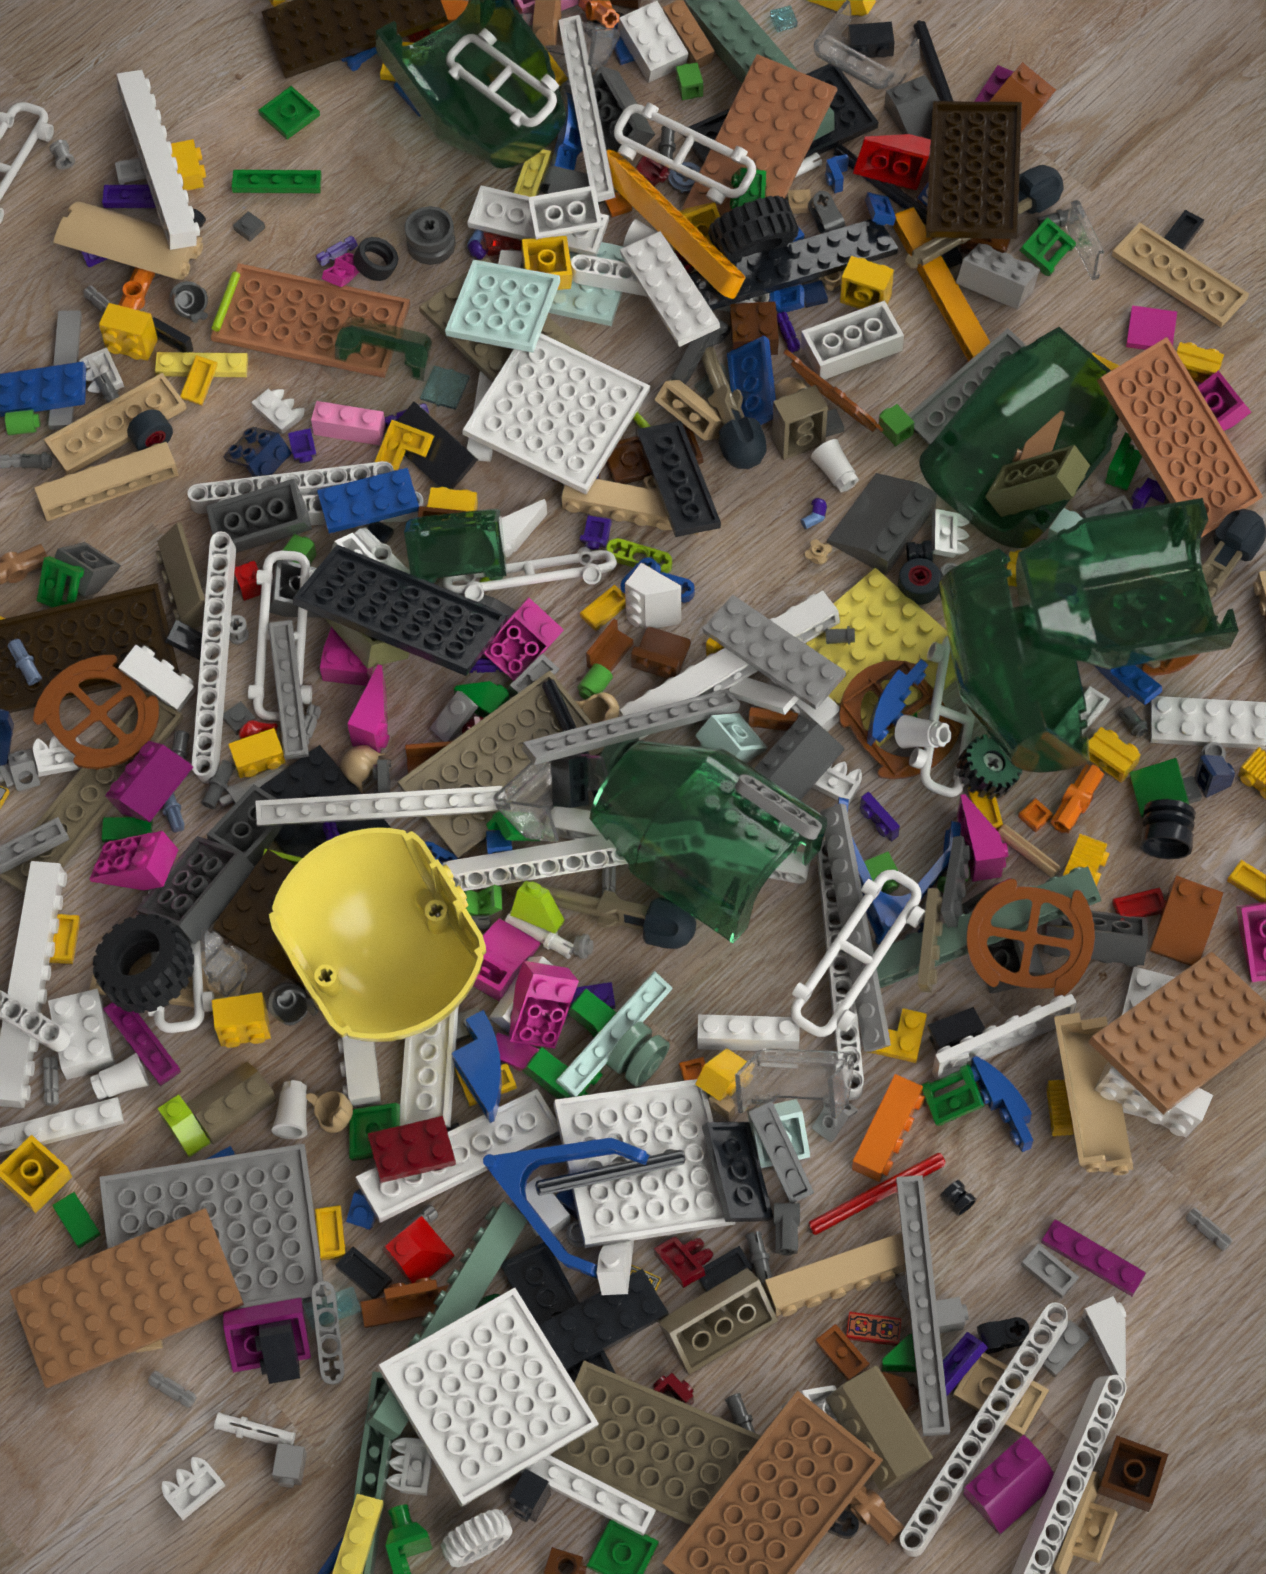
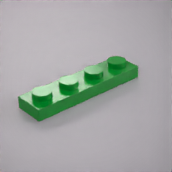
M233 170L232 192L321 193L322 172L321 170Z

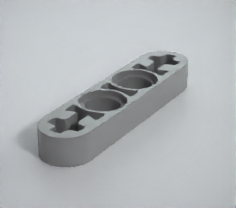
M745 774L739 777L735 785V790L800 835L808 839L817 838L822 829V824L817 819L754 777Z
M321 1281L316 1283L312 1289L320 1373L325 1383L335 1385L343 1380L345 1372L336 1293L331 1283ZM321 1286H325L328 1291L331 1290V1295H327V1305L333 1303V1308L325 1307L317 1310V1305H322L321 1297L316 1296V1292L320 1291ZM324 1312H329L334 1316V1323L330 1327H323L319 1323V1317ZM329 1338L337 1342V1349L331 1354H327L322 1350L323 1341ZM339 1356L340 1360L334 1361V1367L337 1370L340 1369V1374L336 1375V1380H331L330 1376H325V1371L329 1370V1361L323 1363V1357L334 1358Z

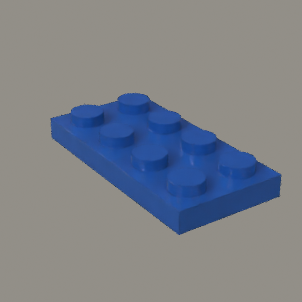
M762 336L727 353L731 392L736 389L741 391L743 396L741 409L744 417L754 418L760 422V425L773 420V401L776 400L770 343L767 337Z
M84 362L0 374V417H4L5 412L24 410L38 412L85 405L86 365Z
M408 468L317 490L329 534L419 511V504Z

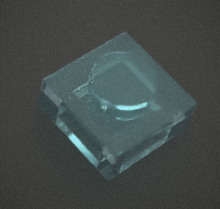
M791 5L770 11V17L777 32L797 27L798 21Z

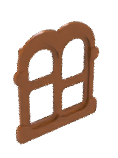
M784 350L783 353L791 361L790 365L810 386L816 385L823 396L872 433L875 430L883 432L884 429L877 424L876 420L849 399L844 392L825 381L804 365L790 351Z

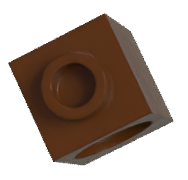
M551 1548L543 1574H562L559 1572V1568L564 1563L573 1565L574 1569L570 1574H586L587 1566L583 1565L584 1560L582 1556Z

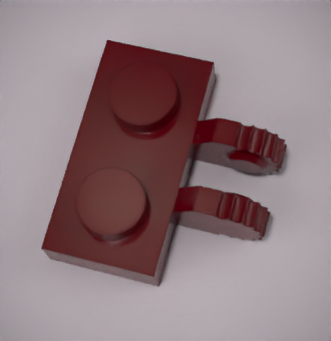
M674 1236L654 1248L655 1256L683 1288L705 1276L702 1266L713 1257V1252L709 1248L700 1251L705 1244L701 1238H696L683 1245Z

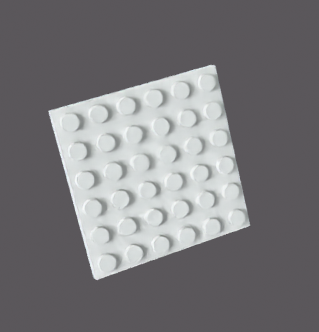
M541 333L534 352L513 350L465 425L463 435L577 491L587 494L649 393L650 385Z
M697 1079L554 1100L553 1104L562 1145L614 1138L646 1151L650 1156L675 1150H683L685 1155V1163L683 1165L572 1189L584 1248L736 1224V1222H725L702 1130V1125L706 1122H713L707 1092L695 1085ZM612 1154L567 1161L566 1165L568 1174L630 1160Z
M516 1288L509 1290L405 1349L377 1367L461 1507L594 1429L599 1424Z

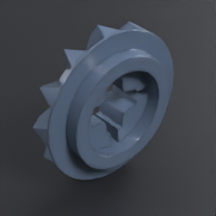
M682 163V165L698 173L701 170V168L694 163ZM670 170L669 184L673 186L674 190H680L681 194L683 191L690 192L695 181L688 179L687 182H684L683 178L686 176Z

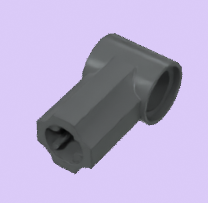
M774 1203L773 1225L776 1226L775 1253L784 1256L797 1254L800 1203Z

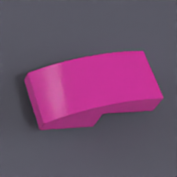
M345 253L337 257L334 266L323 271L322 279L339 287L349 283L359 273L354 265V254Z
M501 1033L496 1035L500 1061L505 1064L508 1063L515 1070L522 1072L535 1052L539 1050L529 1044L510 1042L507 1035Z

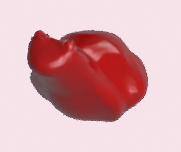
M250 720L239 730V738L243 739L273 728L277 733L278 724Z

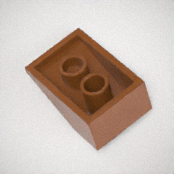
M1022 62L989 102H1022V133L1048 103L1056 89Z
M1176 875L1169 886L1149 951L1189 966L1198 962L1205 949L1224 892Z

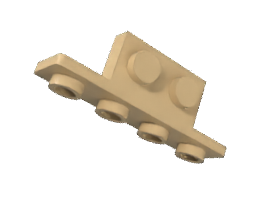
M1092 1471L1074 1513L1071 1525L1068 1527L1063 1539L1061 1551H1058L1054 1560L1053 1567L1057 1574H1067L1073 1556L1099 1563L1118 1514L1114 1509L1094 1503L1101 1482L1097 1472Z

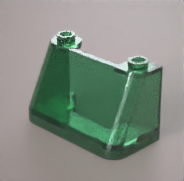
M352 316L345 320L337 335L335 360L346 362L351 354H360L363 343L404 353V365L411 368L413 379L424 381L432 350V341L428 335Z
M499 509L424 516L407 521L404 536L411 575L430 583L436 582L437 578L484 573V576L489 577V580H499L503 576H507L503 525Z

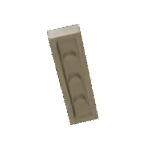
M928 888L917 983L921 992L932 993V985L937 983V969H934L935 960H939L940 946L937 945L938 936L942 935L943 924L940 921L943 897L938 888Z

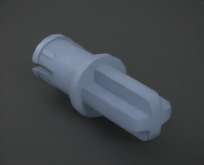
M15 639L10 641L8 648L16 661V667L20 668L27 683L33 685L39 682L42 677L32 662L33 657L28 655L21 640Z
M173 792L163 805L162 812L163 815L167 816L171 830L177 833L184 830L185 824L180 812L182 809L181 805L177 803Z

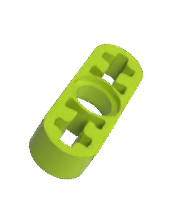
M619 538L612 539L607 544V551L614 554L619 564L634 568L640 561L634 560L633 555L643 553L646 555V558L652 556L657 563H660L661 560L665 561V564L660 566L661 572L669 573L672 570V557L667 552ZM617 547L621 548V551L614 553L613 550H616Z

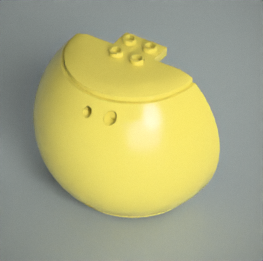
M393 828L361 829L339 835L322 843L302 858L290 871L275 897L272 906L273 912L269 914L272 930L299 979L325 1021L342 1038L347 1036L349 1039L365 1042H387L420 1034L444 1020L460 1005L473 987L484 959L483 955L486 954V946L482 933L466 909L469 906L466 901L467 897L460 885L455 887L454 876L446 864L442 866L438 859L435 860L425 842L412 831L406 833L405 830Z

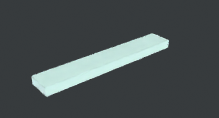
M654 971L559 1076L556 1082L572 1097H577L608 1062L611 1052L626 1031L637 1022H643L673 988Z

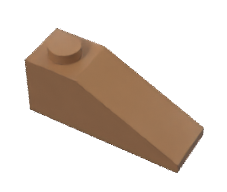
M535 0L533 16L534 46L563 45L558 21L562 19L561 0Z
M1060 411L1023 445L1021 450L1017 449L1012 462L1051 452L1065 412Z

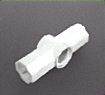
M366 527L360 528L354 533L377 561L413 575L392 554L391 548L387 544L381 543ZM380 556L386 557V559L379 560L377 558Z

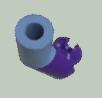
M475 229L467 243V249L471 256L481 260L486 255V250L480 244L485 234L483 231Z
M815 498L811 502V505H813L812 513L801 519L802 526L805 529L825 519L827 511L825 500Z

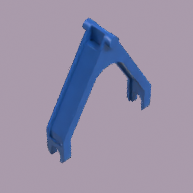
M838 797V804L846 805L848 813L849 799ZM951 821V827L945 831L943 855L918 883L921 889V900L927 894L928 888H932L937 882L938 877L942 876L947 870L953 837L960 836L961 833L960 822ZM853 840L862 888L868 879L872 880ZM880 891L866 910L867 919L873 929L875 942L880 945L910 900L911 892L903 896H891Z
M605 1138L498 1155L488 1154L483 1158V1164L556 1258L566 1267L598 1279V1265L569 1254L529 1203L525 1190L527 1180L532 1172L542 1165L612 1154L646 1165L650 1155L646 1151L614 1138Z

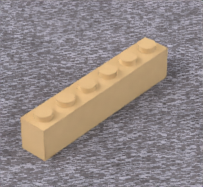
M167 442L154 444L141 451L131 452L129 455L118 459H111L98 466H91L83 471L65 475L60 479L44 482L34 488L46 521H50L179 475Z
M595 479L587 494L567 485L564 486L562 509L569 512H581L595 517L612 518L619 522H633L639 526L648 525L661 530H672L657 490Z
M902 1233L766 1279L765 1290L775 1315L789 1316L796 1313L798 1308L818 1306L822 1303V1300L830 1297L832 1299L841 1298L847 1294V1291L855 1288L857 1291L870 1287L871 1283L878 1280L881 1282L892 1280L896 1274L905 1271Z

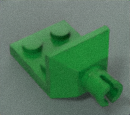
M402 1504L388 1510L393 1528L389 1531L385 1546L393 1574H411L407 1557L433 1549L428 1532L417 1522L412 1521L408 1504Z

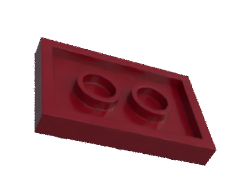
M443 1116L368 1133V1140L380 1183L456 1165Z

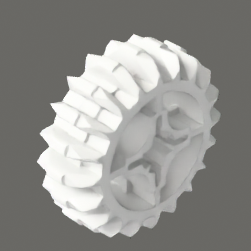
M498 1509L488 1510L476 1517H472L456 1527L455 1530L449 1532L448 1536L443 1539L441 1548L445 1559L449 1561L452 1567H461L474 1563L492 1551L497 1550L499 1546L509 1539L513 1532L510 1521L503 1511Z

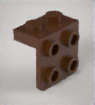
M648 627L645 630L639 647H633L631 652V668L666 679L676 677L682 669L691 646V641L676 634Z

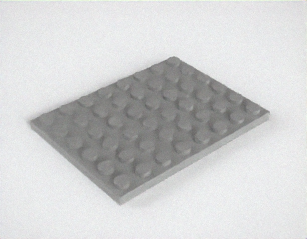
M305 1144L99 1177L107 1249L206 1208L244 1305L235 1309L300 1297L302 1300L312 1299L314 1285L324 1281ZM324 1286L320 1287V1291L316 1292V1296L326 1297Z

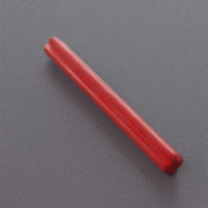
M941 1153L932 1155L809 1221V1229L813 1235L827 1230L896 1193L897 1177L923 1175L924 1178L944 1167L946 1163Z

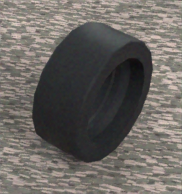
M379 237L365 238L359 244L353 257L357 270L364 277L374 281L388 279L395 270L399 260L395 248L389 242ZM365 252L378 254L384 259L387 266L374 264L368 259Z

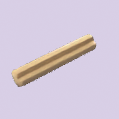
M1004 824L998 830L1004 842L1047 875L1054 877L1059 872L1060 865L1008 825Z

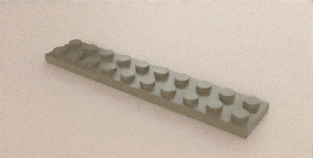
M144 691V694L147 696V698L151 696L150 694ZM158 700L159 720L150 741L164 744L184 718L180 712ZM136 703L131 706L117 724L125 734L132 733L137 725L138 709ZM110 732L97 749L114 747L119 743V740ZM136 756L122 764L99 770L81 768L31 829L33 830L58 817L70 840L0 874V880L25 895L31 861L60 863L62 868H64L103 820V817L114 806L105 795L110 790L111 785L125 771L126 766Z

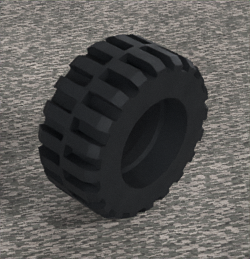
M768 196L763 199L759 198L755 201L747 202L724 213L711 223L708 235L711 243L731 262L742 260V257L765 250L769 252L772 249L788 246L789 243L797 238L799 227L789 202L782 196Z
M146 914L136 915V918L128 917L124 919V922L120 925L117 923L112 927L113 930L109 934L106 932L102 937L103 942L101 944L98 943L95 950L97 955L93 957V975L98 985L117 1007H121L122 1010L127 1012L144 1013L145 1010L152 1012L156 1011L159 1006L165 1007L169 1005L171 999H176L181 995V989L187 987L189 983L188 977L192 976L194 970L192 965H194L195 961L190 944L174 923L156 914H149L148 917ZM151 952H159L153 964L146 970L135 975H128L134 963L142 956Z

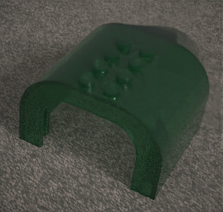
M469 0L465 10L453 22L407 46H402V37L399 34L397 35V24L395 21L376 30L377 55L438 140L496 168L503 169L519 165L537 155L554 140L562 129L566 119V110L558 88L554 92L557 97L556 106L545 120L534 127H527L522 124L518 128L509 120L510 114L461 77L456 81L448 73L450 69L446 65V57L450 49L463 36L467 34L478 35L486 28L497 39L492 45L494 48L540 81L546 74L555 80L548 51L510 0ZM474 43L467 44L455 58V62L459 63L466 71L488 87L506 68ZM514 73L495 92L515 108L521 110L528 118L535 117L548 102L544 95Z
M1057 327L1039 337L1026 347L1023 346L1010 356L1007 355L988 373L921 454L919 465L925 480L939 497L990 539L1011 548L1018 549L1030 546L1047 530L1071 499H1064L1051 505H1041L1033 510L1028 509L1015 515L1010 514L1001 517L985 496L1003 465L1013 463L1012 459L1016 450H1021L1023 445L1060 411L1065 412L1052 451L1075 445L1090 465L1084 480L1081 481L1076 490L1078 491L1110 451L1113 435L1118 428L1119 417L1097 382V379L1106 375L1111 370L1061 327Z
M1203 498L1087 517L1078 521L1076 525L1067 530L1065 528L1050 539H1043L1020 551L1016 562L1017 593L1022 620L1032 646L1038 650L1108 670L1229 649L1239 629L1233 608L1227 610L1220 624L1217 620L1218 616H1215L1200 558V539L1209 520Z
M999 548L954 567L943 576L938 588L959 695L963 703L1011 763L1021 770L1038 773L1056 772L1090 762L1089 740L1087 736L1082 737V729L1087 728L1088 723L1086 719L1081 720V713L1086 712L1087 707L1064 600L1054 592H1051L1013 608L1007 577L1012 576L1011 569L1008 570L1004 567V564L1011 560Z
M648 741L636 744L613 767L594 799L589 817L606 841L610 840L616 847L617 855L624 857L629 864L628 869L633 875L732 944L748 928L756 897L770 875L792 852L796 854L797 847L801 843L805 845L802 864L806 866L819 853L827 827V818L725 749ZM743 774L754 777L817 819L822 824V829L817 838L808 839L739 794L735 790L739 777Z

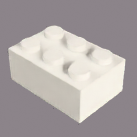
M658 1L619 18L617 31L648 83L676 71V66L687 63L689 53Z
M98 988L48 1000L52 1021L57 1023L70 1036V1043L67 1048L58 1052L61 1069L66 1080L100 1072L116 1065L106 1015L103 1010V1000Z

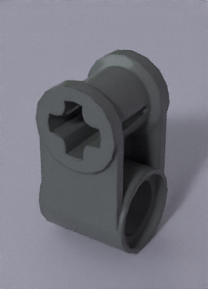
M818 191L810 199L808 209L816 222L819 232L822 234L845 227L844 218L835 205L832 196L826 191Z

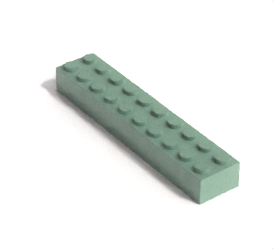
M683 0L715 53L742 84L757 54L797 70L738 0ZM830 107L813 141L835 130L834 111Z

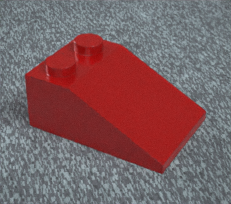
M911 134L865 136L853 169V174L917 190L929 158L931 140Z

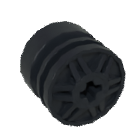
M1158 799L1147 803L1143 811L1142 824L1144 828L1141 832L1140 842L1142 851L1149 856L1167 860L1180 859L1190 855L1194 837L1192 831L1195 826L1196 811L1185 802L1172 799Z

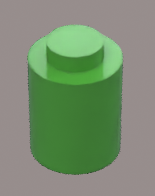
M34 410L5 412L7 434L17 435L37 432V428L40 427L39 414H35Z
M593 664L577 686L579 695L586 700L594 694L603 692L613 679L612 673L600 664Z

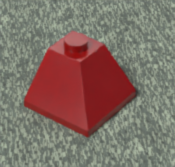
M423 1216L404 1229L382 1249L410 1284L415 1283L416 1280L421 1278H429L455 1256Z

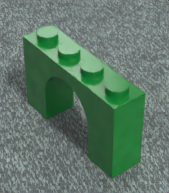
M584 989L571 1004L567 1014L585 1027L594 1039L617 1012L589 990ZM541 1047L535 1052L522 1072L555 1098L564 1099L572 1097L556 1082L568 1066ZM599 1071L578 1096L588 1095L586 1089L590 1084L594 1086L603 1074Z

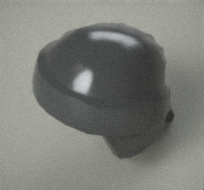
M189 281L181 282L172 288L169 295V305L177 315L190 319L194 323H198L199 319L205 320L208 318V314L204 312L208 303L207 292L204 288Z
M280 983L271 990L268 996L269 1011L277 1020L285 1025L297 1024L308 1012L312 1016L318 1013V1009L315 1007L311 997L305 989L297 984Z

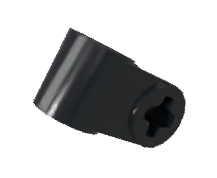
M1020 1317L986 1322L976 1327L979 1340L988 1347L985 1351L986 1354L1019 1347L1029 1334L1027 1321ZM1013 1328H1017L1021 1332V1336H1017L1013 1332Z

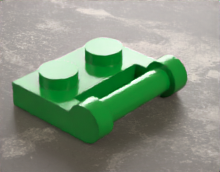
M1047 217L1019 251L1037 265L1042 274L1051 276L1055 270L1054 267L1068 251L1074 249L1076 242ZM1057 240L1060 241L1061 247L1047 261L1043 256Z
M51 556L45 557L36 601L52 608L76 602L80 578L84 575V569L79 566H72ZM67 575L71 576V580L69 585L67 602L62 601L64 594Z
M968 1064L961 1066L959 1071L930 1083V1081L921 1084L937 1126L984 1107L972 1069ZM964 1079L966 1085L939 1097L935 1096L936 1091Z

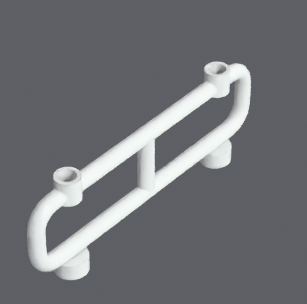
M486 28L478 35L467 34L463 36L447 54L446 65L450 69L448 73L456 81L461 77L510 114L509 120L516 127L519 128L522 124L527 127H534L543 122L556 106L557 97L554 92L559 87V84L548 74L540 81L494 48L492 45L497 39ZM469 43H474L506 67L489 87L466 71L459 63L455 62L456 56ZM512 73L516 74L548 99L547 104L535 117L528 118L521 110L515 108L495 93Z
M20 102L12 105L7 113L0 112V140L6 130L13 126L14 117L18 112L26 111L40 117L12 165L0 163V172L6 173L0 183V201L37 139L49 142L53 137L54 127L47 123L48 113L40 106ZM0 208V224H1V222H2V220H3V217H4V210H3V208Z
M647 102L646 106L639 104L630 105L625 108L614 128V137L621 144L617 151L620 155L633 161L636 154L639 153L710 188L706 197L719 205L722 204L725 196L729 198L742 196L748 190L755 177L756 165L752 159L746 156L748 152L745 149L736 146L733 150L657 113L659 108ZM639 113L645 118L687 137L674 160L623 135V128L632 114ZM695 141L747 167V173L738 188L730 189L682 165Z
M582 547L576 554L477 569L472 565H465L461 571L446 575L443 578L442 584L443 588L460 595L465 594V597L478 602L483 598L484 591L576 577H583L587 584H596L600 581L602 573L612 571L616 567L617 561L614 554L609 551H590L589 548ZM584 554H588L586 558H582ZM593 560L607 561L606 563L598 565L591 563ZM573 563L585 565L584 567L539 574L534 572V569ZM467 572H472L471 575H465ZM525 572V576L486 582L475 581L476 578ZM464 580L467 582L466 585H452L456 581Z
M275 551L265 559L263 570H257V584L262 585L255 684L249 685L248 699H253V707L257 716L267 721H280L279 712H270L263 708L267 640H270L268 623L273 564L278 560L299 562L301 565L300 588L315 571L310 570V562L307 557L296 551ZM298 607L297 632L294 631V638L296 641L303 704H311L312 685H302L307 610Z
M950 634L943 639L942 644L933 642L927 653L928 660L938 663L929 720L939 721V715L964 724L960 756L971 742L981 678L985 679L987 677L990 667L984 664V652L977 642L959 634ZM953 643L971 649L975 655L974 662L970 668L972 677L966 715L941 705L950 648ZM924 747V750L915 748L910 756L909 764L912 767L921 769L920 778L924 786L930 791L945 797L958 796L964 787L962 783L964 777L959 778L958 772L961 769L956 767L953 773L955 783L952 788L938 784L930 777L934 747Z
M886 870L881 872L874 881L868 879L861 889V892L865 895L805 985L799 982L795 987L792 996L796 998L791 1006V1017L799 1027L817 1037H825L830 1035L837 1027L844 1032H848L857 1017L856 1014L849 1011V1008L906 923L916 928L922 921L925 910L918 906L921 900V889L913 879L896 870ZM887 880H895L911 891V898L874 954L870 956L846 940L872 901L878 896L884 883ZM841 949L866 966L825 1026L819 1027L801 1015V1008L808 1001L814 988Z
M200 940L196 944L190 943L195 961L194 965H192L194 968L192 973L194 1017L189 1021L168 1023L164 1019L165 1007L159 1006L156 1011L148 1012L149 1017L154 1016L156 1026L163 1032L177 1033L193 1030L202 1023L204 1011H213L212 1000L215 999L213 991L203 992ZM151 952V965L159 952Z

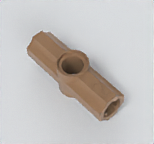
M39 544L21 553L9 552L4 554L0 558V585L6 582H20L27 576L28 572L42 567L44 558L48 557L43 546Z
M864 1485L849 1503L850 1510L864 1525H869L887 1545L894 1542L905 1528L889 1512L881 1497L872 1489L868 1490Z

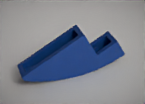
M484 1010L466 1019L467 1031L472 1037L473 1042L452 1052L451 1055L459 1075L489 1123L495 1121L501 1099V1061L492 1025Z

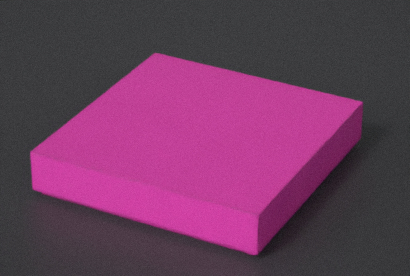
M1132 305L1126 347L1146 350L1168 337L1173 346L1177 312Z

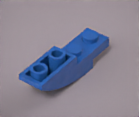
M565 92L555 131L558 133L551 166L574 170L577 156L582 153L583 148L573 95Z
M1095 628L1077 641V645L1090 662L1126 697L1133 696L1146 705L1162 692V685L1129 661L1128 653Z
M922 659L907 675L898 670L880 695L874 707L868 728L867 744L870 746L876 740L880 743L889 733L887 727L891 723L895 726L899 718L904 715L901 711L906 706L903 702L912 692L909 688L913 683L918 686L926 677L924 671L928 664Z
M973 1057L970 1068L972 1069L975 1082H978L981 1090H979L983 1103L988 1104L991 1111L1000 1108L999 1113L1003 1122H1008L1011 1128L1010 1137L1015 1146L1019 1145L1021 1152L1031 1149L1033 1138L1026 1124L1030 1123L1032 1113L1027 1103L1014 1085L999 1070L980 1057Z

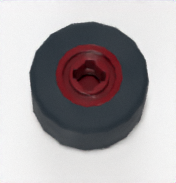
M151 409L133 418L127 428V434L135 447L141 451L154 444L168 443L173 435V428L159 410Z
M917 558L906 562L899 572L898 588L906 597L913 600L917 605H923L933 601L939 594L941 573L935 563L928 559Z

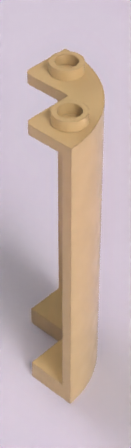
M75 202L69 207V216L62 218L53 241L56 244L179 280H184L190 271L189 259H197L203 249L202 237L197 236L196 246L170 250L161 225L83 202Z
M1080 1013L1054 1016L1079 1164L1086 1169V1172L1090 1173L1100 1171L1113 1172V1175L1127 1174L1129 1170H1134L1122 1104L1115 1100H1108L1094 1090L1108 1061L1088 1042L1093 1035L1108 1025L1107 1018L1105 1016L1081 1020Z

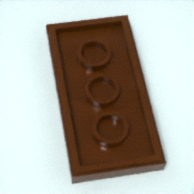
M683 424L698 464H702L703 456L694 432ZM637 436L619 440L606 461L613 482L629 484L650 476L651 472Z

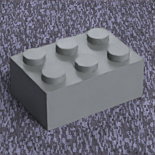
M979 243L964 258L956 284L1018 309L1032 294L1040 269L1034 267L1029 262L1017 260L1008 253L998 252L989 245Z

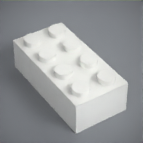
M885 300L801 331V348L814 372L824 380L898 353L903 349L904 335Z
M1109 1062L1105 1065L1094 1089L1102 1097L1108 1100H1115L1121 1103L1125 1109L1131 1112H1138L1145 1116L1148 1121L1154 1124H1161L1168 1128L1171 1133L1187 1137L1202 1122L1213 1097L1212 1094L1198 1088L1163 1115Z

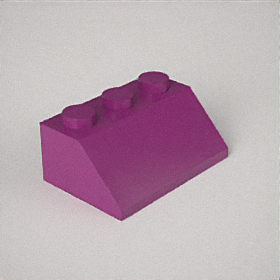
M148 741L141 747L134 760L126 766L125 771L118 780L111 785L105 797L121 814L151 822L192 770L193 766L163 744Z
M301 1297L223 1312V1327L233 1373L261 1368L260 1359H263L262 1351L257 1352L255 1336L259 1335V1325L291 1319L299 1361L311 1358L307 1324Z
M1023 1434L965 1486L963 1496L995 1531L1001 1535L1046 1494L1054 1472L1043 1454Z

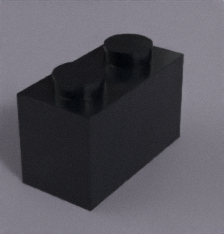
M892 21L848 25L850 59L894 56L895 41Z
M291 1319L259 1325V1335L255 1336L257 1352L262 1351L263 1359H260L262 1375L267 1374L269 1384L299 1379L300 1364Z
M525 1468L509 1496L512 1510L515 1511L513 1514L517 1518L528 1522L529 1519L533 1522L537 1521L551 1496L549 1481Z

